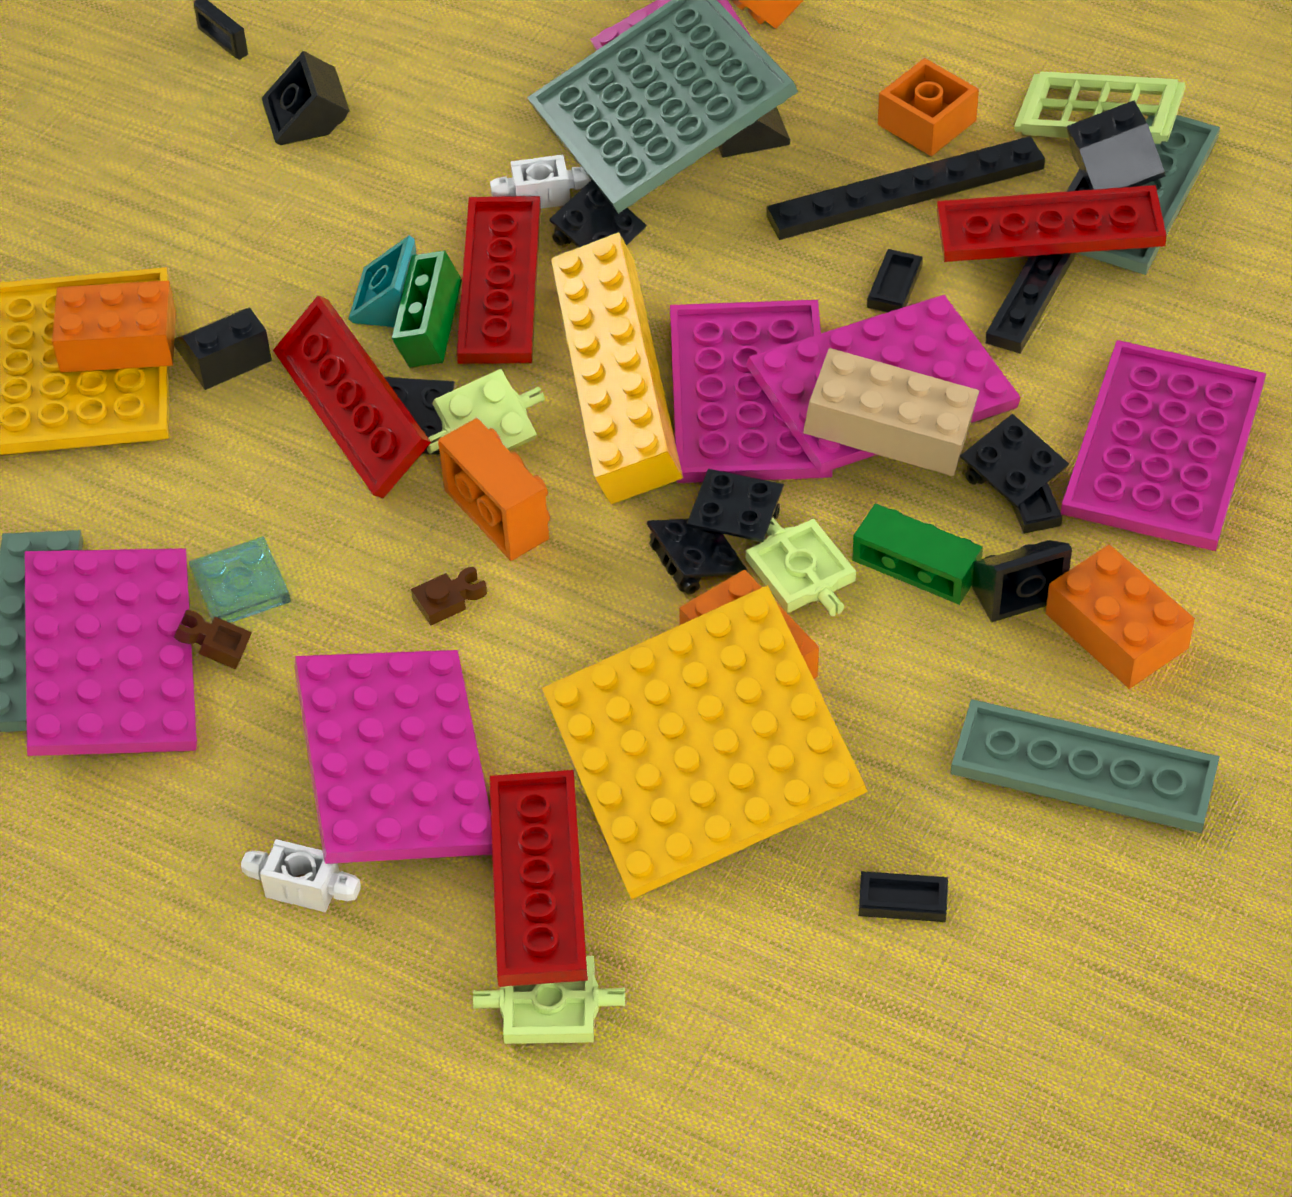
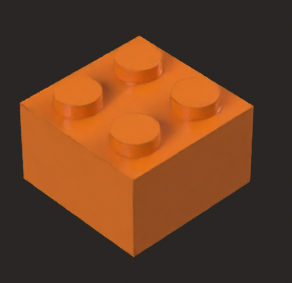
M923 58L879 93L878 125L932 157L977 120L979 89L930 60Z

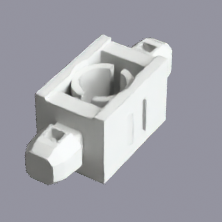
M564 155L511 161L512 178H507V176L496 178L490 181L492 197L540 196L541 209L564 206L570 200L569 189H582L591 179L582 167H571V170H567Z
M278 839L275 840L269 856L267 852L254 850L246 852L241 861V869L246 876L262 881L266 898L322 912L327 911L333 896L337 900H355L361 888L360 880L355 875L344 871L340 872L338 863L325 864L323 850Z

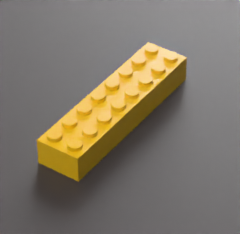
M618 232L551 258L596 481L610 504H614L682 479V470L636 265L622 236Z

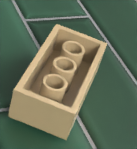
M829 348L809 401L803 433L954 476L970 427L979 390Z

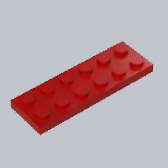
M1156 185L937 201V217L944 262L1166 246L1167 235Z
M540 196L469 197L457 342L458 364L532 363L541 216Z
M317 295L273 351L371 493L384 499L429 446L431 441L330 301Z
M574 770L490 776L498 987L588 981Z

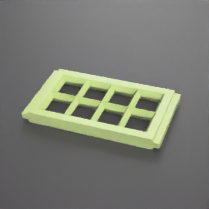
M1040 71V74L1033 75L1014 129L1015 132H1022V135L1069 138L1067 126L1076 123L1068 121L1072 111L1094 112V116L1125 104L1106 102L1109 92L1131 93L1129 102L1135 100L1136 103L1139 94L1162 95L1159 105L1137 104L1142 115L1155 116L1149 129L1154 143L1161 144L1162 141L1168 142L1185 91V82L1166 78ZM1049 88L1071 90L1068 100L1046 98ZM1079 90L1101 91L1098 101L1076 100ZM1042 109L1064 110L1060 121L1038 119Z

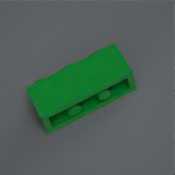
M445 250L411 256L391 338L409 368L444 362L462 283L460 275Z
M875 503L853 535L852 561L960 605L972 586L974 562L982 560L983 547L969 539L960 538L940 530L932 524L923 523L903 515L897 510L888 509Z

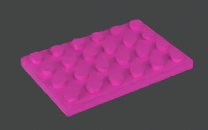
M945 295L751 355L747 363L748 369L819 474L877 455L803 433L809 401L829 348L979 390L971 423L1018 408L1021 398Z
M818 300L670 305L675 444L683 478L677 480V483L703 482L708 469L761 480L832 478L833 470L819 474L747 367L748 358L751 355L821 334Z
M1116 340L1061 505V515L1216 551L1265 383L1266 373Z
M186 548L25 551L27 756L196 751L197 735L191 644L179 642L174 638L185 611L189 610Z
M458 650L295 656L294 669L324 863L493 855L491 811Z

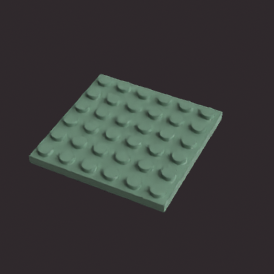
M671 0L527 98L535 111L619 214L655 188L663 185L667 180L694 164L698 159L725 143L726 140L753 124L760 117L778 105L783 104L787 99L795 95L798 90L794 81L717 0Z

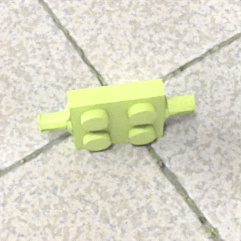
M499 369L435 398L432 404L441 419L442 431L428 437L431 443L427 451L431 454L438 450L439 438L475 418H478L488 429H494L499 435L502 444L509 451L534 440L537 433L527 416L526 409L545 401L543 392L540 393L541 388L537 386L528 392L518 395L512 389L502 369Z
M772 517L767 531L768 537L764 542L746 550V561L763 583L769 586L771 593L787 613L808 603L820 601L829 612V615L836 616V612L840 614L844 609V604L837 598L834 591L855 582L856 570L814 518L795 527L782 528Z
M586 956L588 981L500 987V990H473V1009L500 1008L504 1019V1044L594 1042V1019L599 1011V1006L625 1007V987L599 989L595 978L594 956Z

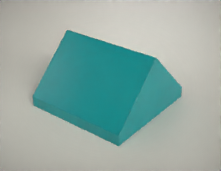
M408 235L363 268L348 320L355 324L395 326L411 256L417 255L415 239Z

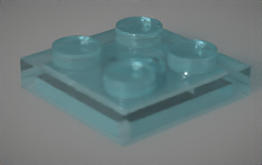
M264 536L189 561L191 573L212 621L214 617H218L231 623L291 602L289 591Z

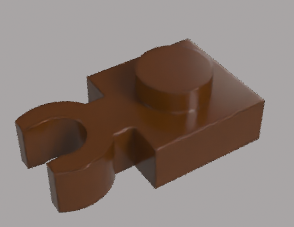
M468 567L462 570L458 578L452 581L447 573L412 588L411 594L413 601L431 626L466 610L465 600L483 598L487 594V587L484 580L477 584H469L478 579L476 568Z
M186 610L174 638L185 644L197 643L201 645L198 654L236 670L252 632L218 617H214L210 624L205 622L203 617L197 612Z

